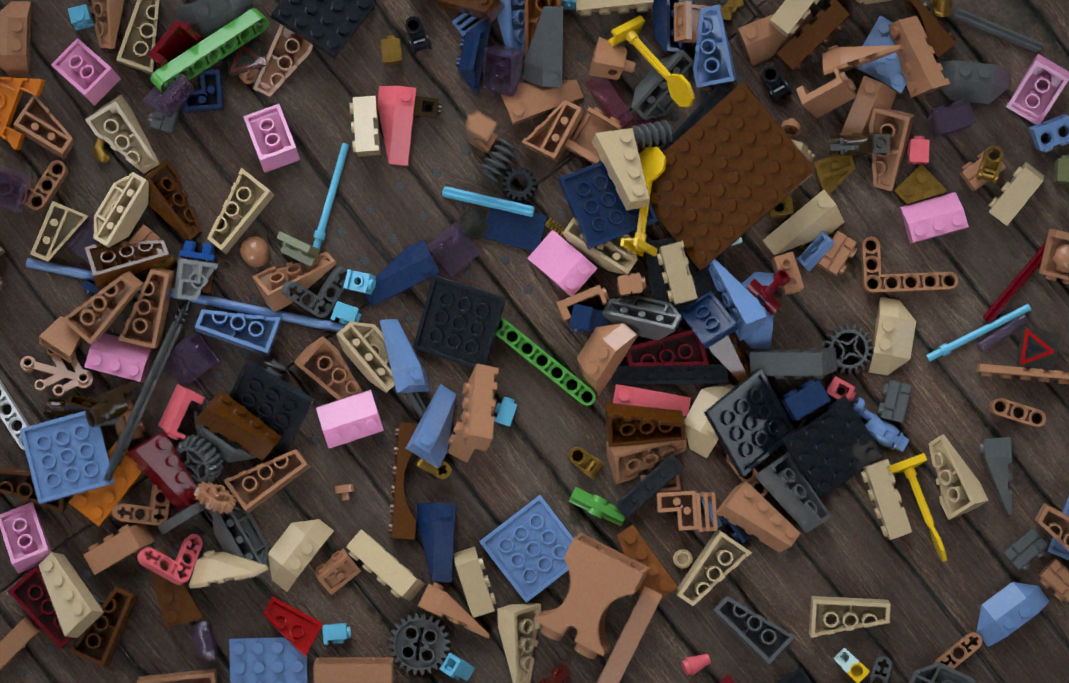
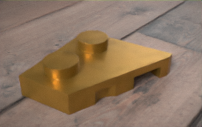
M833 155L813 162L821 188L828 195L856 168L852 155Z
M922 164L894 190L906 205L943 194L947 191Z

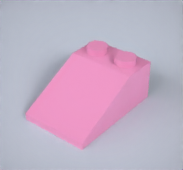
M78 38L51 64L58 73L94 106L121 79L106 62Z
M1037 54L1006 107L1036 125L1042 123L1069 81V71Z
M280 104L243 116L264 173L300 160Z
M554 230L544 238L527 258L570 297L574 296L597 270L595 265Z
M30 502L0 514V529L11 563L19 574L38 566L52 550L34 503Z

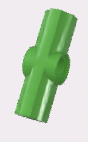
M575 487L569 499V502L587 510L586 512L601 519L604 518L619 526L622 525L625 519L622 513L610 501L595 494L592 495Z

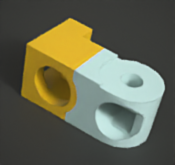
M845 648L833 658L856 683H860L870 673Z

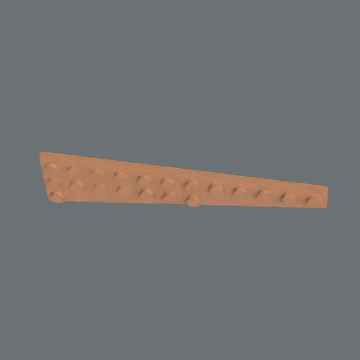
M977 364L976 372H981V376L985 377L1001 374L1000 378L1012 379V376H1020L1019 380L1031 381L1032 377L1039 378V382L1050 383V379L1058 380V384L1069 385V372Z

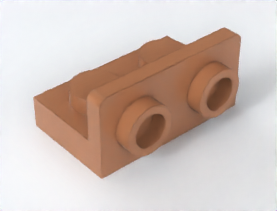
M345 549L335 552L326 563L320 564L316 571H314V574L332 595L360 573L361 570Z

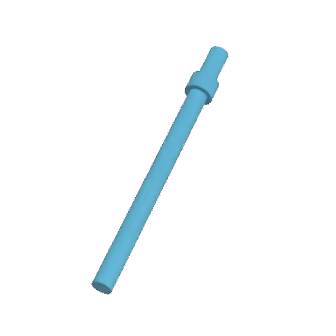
M342 143L318 229L314 232L313 246L320 249L321 243L326 236V225L350 146L346 143Z
M1026 304L949 344L944 343L939 346V349L927 354L926 357L930 362L942 355L946 356L952 350L1031 311V307L1029 304Z

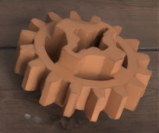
M204 481L199 483L194 493L196 500H200L202 505L205 504V508L210 511L213 510V512L217 510L221 514L223 512L227 514L229 511L232 512L236 503L235 496L230 495L229 490H225L224 486L217 483L213 485L209 481L208 483Z

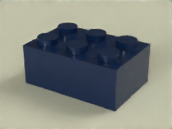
M813 379L799 386V391L795 389L782 396L784 400L780 401L791 421L802 418L830 401L819 380L815 382Z

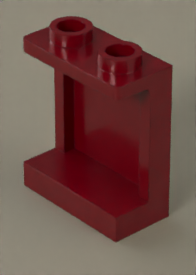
M176 20L148 53V56L161 68L201 42L204 38L196 31L193 33L194 28L187 22L183 24Z

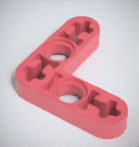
M197 534L187 536L183 540L176 561L153 548L146 547L138 553V562L170 582L182 585L189 580L203 542ZM183 555H187L190 558V564L183 561ZM160 562L167 564V571L161 569ZM182 569H184V570L182 571V573H181V577H183V578L180 579V578H179L180 575H179L178 573H179Z

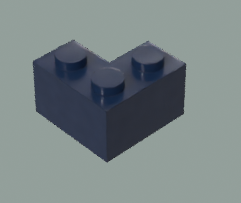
M207 70L200 73L201 90L182 91L183 110L185 113L224 111L222 73L220 70Z
M574 304L569 329H573L572 333L583 335L584 332L592 334L596 327L608 326L610 321L603 316V311Z

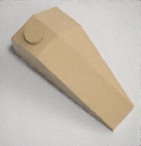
M122 94L106 103L85 119L98 138L105 140L111 145L113 150L120 152L128 162L143 174L160 164L136 116Z
M822 190L762 241L773 255H777L813 241L822 231L830 235L844 223V220L836 203L825 190Z

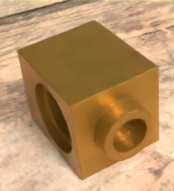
M385 36V39L381 40L383 65L403 64L400 38Z
M788 195L780 202L783 205V211L777 212L772 209L768 213L769 219L792 216L794 214L791 195Z

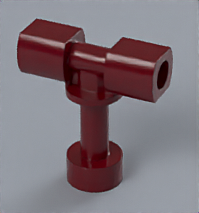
M778 270L773 275L774 281L769 286H762L754 278L745 287L754 297L757 296L764 303V308L771 315L782 306L774 297V291L779 286L784 287L790 281L789 274L784 270Z

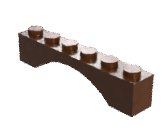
M904 0L918 17L927 35L926 42L933 47L935 51L933 56L935 60H938L956 44L954 42L955 37L951 32L944 30L942 21L930 13L931 9L927 3H922L920 0Z
M400 422L399 426H396L395 438H398V445L394 446V457H397V465H393L392 476H396V482L391 487V495L395 496L394 503H390V515H393V522H389L388 534H392V538L416 539L417 520L407 504L404 492V479L406 468L414 454L407 450L406 446L418 423Z

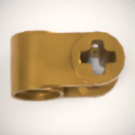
M930 0L936 16L948 17L951 15L950 5L952 0Z
M991 146L984 151L977 172V180L984 179L992 181V184H996L1003 158V151L1000 147ZM990 150L997 152L998 157L996 160L990 159Z
M574 447L568 453L569 460L593 480L596 478L595 475L599 469L605 466L602 461L580 447ZM576 450L582 452V459L580 461H574L572 458V454Z
M420 457L414 463L424 471L430 472L440 479H447L452 473L451 466L445 461H442L440 467L445 465L448 472L439 475L440 471L438 468Z

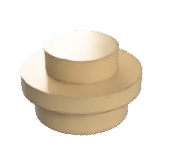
M680 549L675 552L673 562L679 568H687L692 563V555L688 550Z

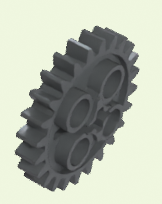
M416 612L415 618L408 614V620L402 617V624H395L398 630H391L395 636L389 637V640L394 642L388 646L394 649L390 655L397 656L394 662H401L400 669L406 666L407 673L413 669L414 675L417 674L418 670H420L421 675H424L426 669L429 673H432V667L438 670V663H444L442 657L447 658L448 656L445 651L451 650V647L446 645L451 642V639H446L450 632L443 631L446 625H439L441 619L433 621V614L430 618H427L426 612L423 613L422 617ZM421 627H424L421 643L424 645L420 648L419 660H416L419 644L416 642L420 639ZM408 628H414L416 630V637H411L408 635ZM428 631L434 632L436 635L435 640H429L426 633ZM405 647H411L414 654L412 656L406 655L404 652ZM425 650L431 651L433 654L432 659H426L423 652Z

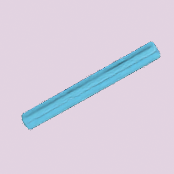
M447 186L442 191V196L529 217H533L535 208L530 205Z

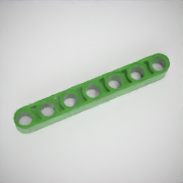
M256 8L248 10L156 70L151 75L152 84L163 94L174 91L264 32L269 26V20Z
M501 317L500 321H502L503 327L497 330V337L580 404L589 406L594 403L596 395L592 389ZM509 332H515L518 335V339L515 342L507 340ZM524 344L532 346L533 351L530 354L522 352ZM539 356L547 358L548 363L545 366L537 364L536 360ZM554 368L562 370L563 374L560 378L552 376L551 372ZM569 380L577 382V388L573 391L569 390L566 386ZM584 392L592 394V400L588 403L584 402L581 398Z

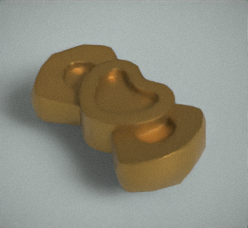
M728 0L727 4L722 8L723 20L731 21L732 14L736 12V8L744 6L743 0Z

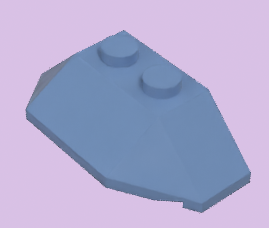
M754 272L742 285L746 287L755 278L762 286H769L774 281V273ZM756 296L755 298L759 301L760 305L763 306L764 303ZM767 312L764 324L743 339L751 349H770L773 315Z
M1011 582L981 604L976 632L982 637L987 647L1004 639L1037 615L1050 601L1039 586Z

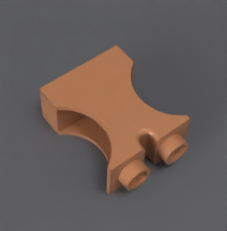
M580 533L573 538L564 557L570 572V589L565 601L555 609L541 612L535 617L534 621L543 625L540 630L543 635L556 641H561L563 635L571 627H574L577 630V636L574 640L577 644L574 649L585 657L595 659L597 654L604 656L612 647L605 630L606 614L611 603L619 597L634 594L641 587L649 567Z
M316 657L314 662V683L394 682V657Z

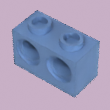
M1063 114L1029 127L1035 148L1039 151L1048 152L1053 150V146L1058 144H1069V116ZM1064 126L1065 133L1060 136L1058 133L1059 128ZM1047 133L1048 138L1042 143L1041 136Z

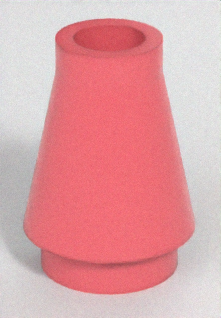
M707 653L685 657V660L681 661L686 675H694L711 664Z

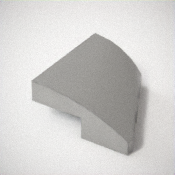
M178 259L174 297L196 300L200 295L201 289L208 283V279L214 269H217L218 264Z

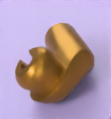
M97 137L93 153L98 162L107 164L111 157L104 150L106 141Z
M170 255L164 262L160 261L149 267V269L158 267L170 270L177 261Z

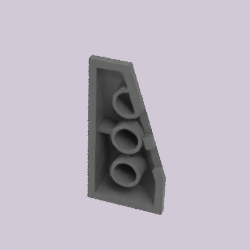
M544 6L524 60V80L542 87H562L563 6Z
M1011 437L981 439L979 454L982 455L1005 515H1012V489L1008 488V484H1011L1012 473L1010 468H1008V465L1012 463Z

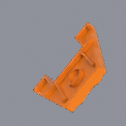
M0 77V136L7 140L15 150L21 149L26 135L10 127L23 90L40 97L46 80Z

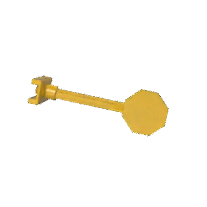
M641 15L611 30L614 37L608 39V43L612 47L625 40L633 44L658 73L665 78L671 98L680 107L692 106L695 97L689 81L682 74H670L665 66L639 39L637 34L641 32L645 22Z
M646 147L639 154L649 201L652 182L665 171L667 157L658 147ZM649 201L645 208H640L635 237L621 238L620 246L638 256H644V252L657 256V248L646 243L645 231Z
M925 453L888 466L887 469L892 474L904 472L906 479L908 478L924 521L930 529L937 554L942 562L947 561L944 546L934 528L931 513L916 478L917 473L914 467L927 461Z

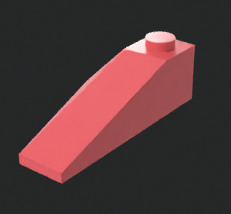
M379 86L377 108L389 164L408 166L417 88Z
M616 384L612 403L682 410L683 417H686L689 412L691 398Z

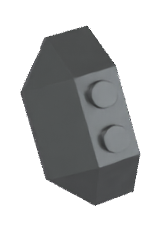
M198 0L174 8L178 21L183 24L187 22L194 28L193 33L196 31L205 39L247 12L252 5V0Z
M683 50L660 60L670 74H682L691 84L694 61ZM655 68L647 74L635 88L632 108L644 120L666 116L676 104L670 96L667 81Z
M957 60L936 61L941 63L944 69L941 72L944 78H948L950 82L949 85L940 88V90L951 101L989 104L1009 87L1010 69L994 64Z
M637 295L609 299L602 312L603 316L612 324L625 323L638 336L653 340H660L675 332L681 320V314L677 312L671 303Z
M195 410L194 413H193V415H194V421H195V420L199 417V415L201 414V413H200L199 411H197V410ZM195 423L197 436L200 435L202 439L206 437L207 442H212V446L217 448V453L221 454L219 458L223 460L222 463L226 461L233 463L257 459V457L241 449L240 444L230 443L226 441L224 435L218 432L214 434L209 431L208 426Z
M234 506L232 512L229 511L228 514L225 512L221 514L217 510L216 512L212 510L213 532L223 551L267 565L269 546L251 514L237 506Z
M940 662L914 671L909 683H976L974 678Z

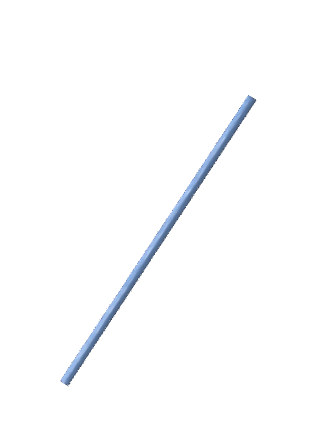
M27 258L26 267L94 281L92 272L89 270ZM172 288L171 296H170L171 298H175V297H174V290H175V288ZM200 294L196 300H190L195 303L252 315L281 317V321L333 332H339L346 326V324L280 310L273 312L270 308Z

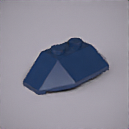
M653 0L654 37L664 51H684L688 43L674 42V3L692 1L693 4V0Z
M484 20L466 32L465 38L461 37L460 48L463 50L462 55L457 57L456 62L460 75L472 93L477 96L492 21Z

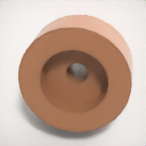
M256 67L239 72L240 79L246 84L256 81L259 75V70Z
M789 118L782 122L781 127L790 138H795L799 135L800 124L794 118Z
M354 484L335 486V493L342 494V501L350 500L349 492L355 491Z

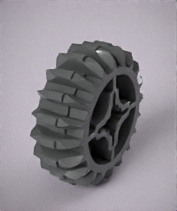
M846 323L844 330L841 324L838 325L839 332L833 328L831 329L833 336L830 334L826 335L830 342L823 341V344L827 345L828 348H833L834 344L840 348L841 354L839 359H836V370L840 367V374H844L845 369H847L848 375H851L852 369L857 374L859 373L858 367L862 370L866 369L863 363L868 365L871 363L866 358L873 356L872 353H868L869 350L874 349V346L868 347V344L872 343L873 339L866 340L869 333L867 332L862 335L863 327L856 331V324H853L852 329H850L849 323ZM846 333L854 335L849 342H844L837 338L841 334ZM858 339L863 344V355L856 349ZM852 344L851 349H853V353L849 352L844 355V350H846L844 346ZM848 356L859 360L854 365L843 364Z
M193 434L182 439L176 446V452L191 478L197 484L202 483V481L208 483V481L213 482L222 473L223 466L221 463L223 460L219 458L221 454L217 453V448L212 446V442H207L206 437L202 439L200 435L195 436Z

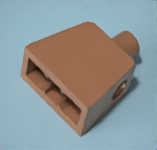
M599 37L594 48L589 75L618 80L622 71L633 73L636 62L626 60V48L620 45L612 47L608 40Z
M61 316L39 336V343L70 363L82 337L62 320L64 317Z

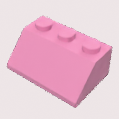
M956 192L900 207L910 244L969 227L964 209Z
M104 333L99 341L91 344L85 368L144 382L153 348L120 341L118 336Z
M371 389L316 407L329 449L384 431Z

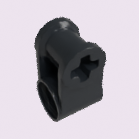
M415 16L409 17L405 22V28L413 54L416 55L417 52L427 48L429 50L432 49L421 20ZM412 21L419 23V28L415 31L410 30L408 27Z
M767 66L762 70L760 74L761 81L775 104L784 96L792 94L789 85L776 67ZM770 70L774 73L775 77L773 80H768L765 77L766 71Z

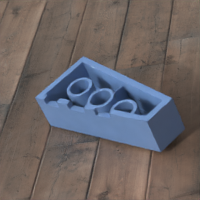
M201 310L195 329L199 333L264 356H269L282 321L281 317Z

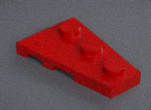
M273 596L263 612V616L305 658L323 623Z

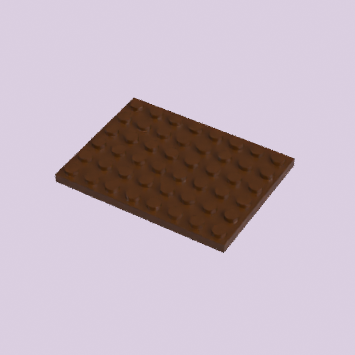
M742 82L663 152L667 157L665 171L652 182L650 203L656 216L677 242L683 241L684 251L698 269L702 271L712 260L719 257L817 170L748 85Z

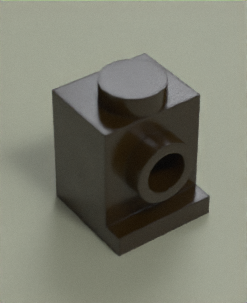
M415 97L414 117L437 119V115H441L442 104H439L438 98ZM431 106L432 110L430 112H426L425 107Z

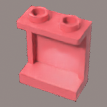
M177 384L158 424L163 429L162 432L165 431L167 436L178 440L179 437L185 439L186 435L177 429L190 401L202 404L205 397Z

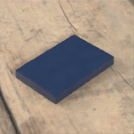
M490 208L482 238L533 252L540 244L547 216L534 212L533 217Z
M712 291L679 310L682 318L705 349L739 329Z

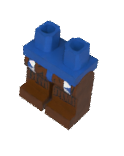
M185 241L183 250H180L179 259L209 263L216 262L213 244L203 243L202 253L195 252L196 242ZM215 269L209 277L208 283L200 292L212 294Z

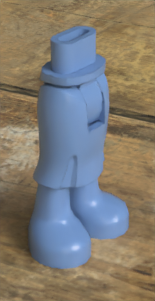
M859 397L852 406L859 417L867 421L864 425L873 439L882 446L903 452L909 439L903 436V432H900L897 427L879 418L876 413L873 414L865 408V401Z

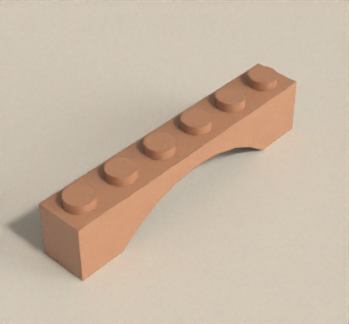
M476 111L474 115L470 114L465 123L468 142L488 154L498 139V135L494 133L497 123Z

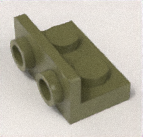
M279 231L277 239L283 241L281 253L312 267L320 249Z

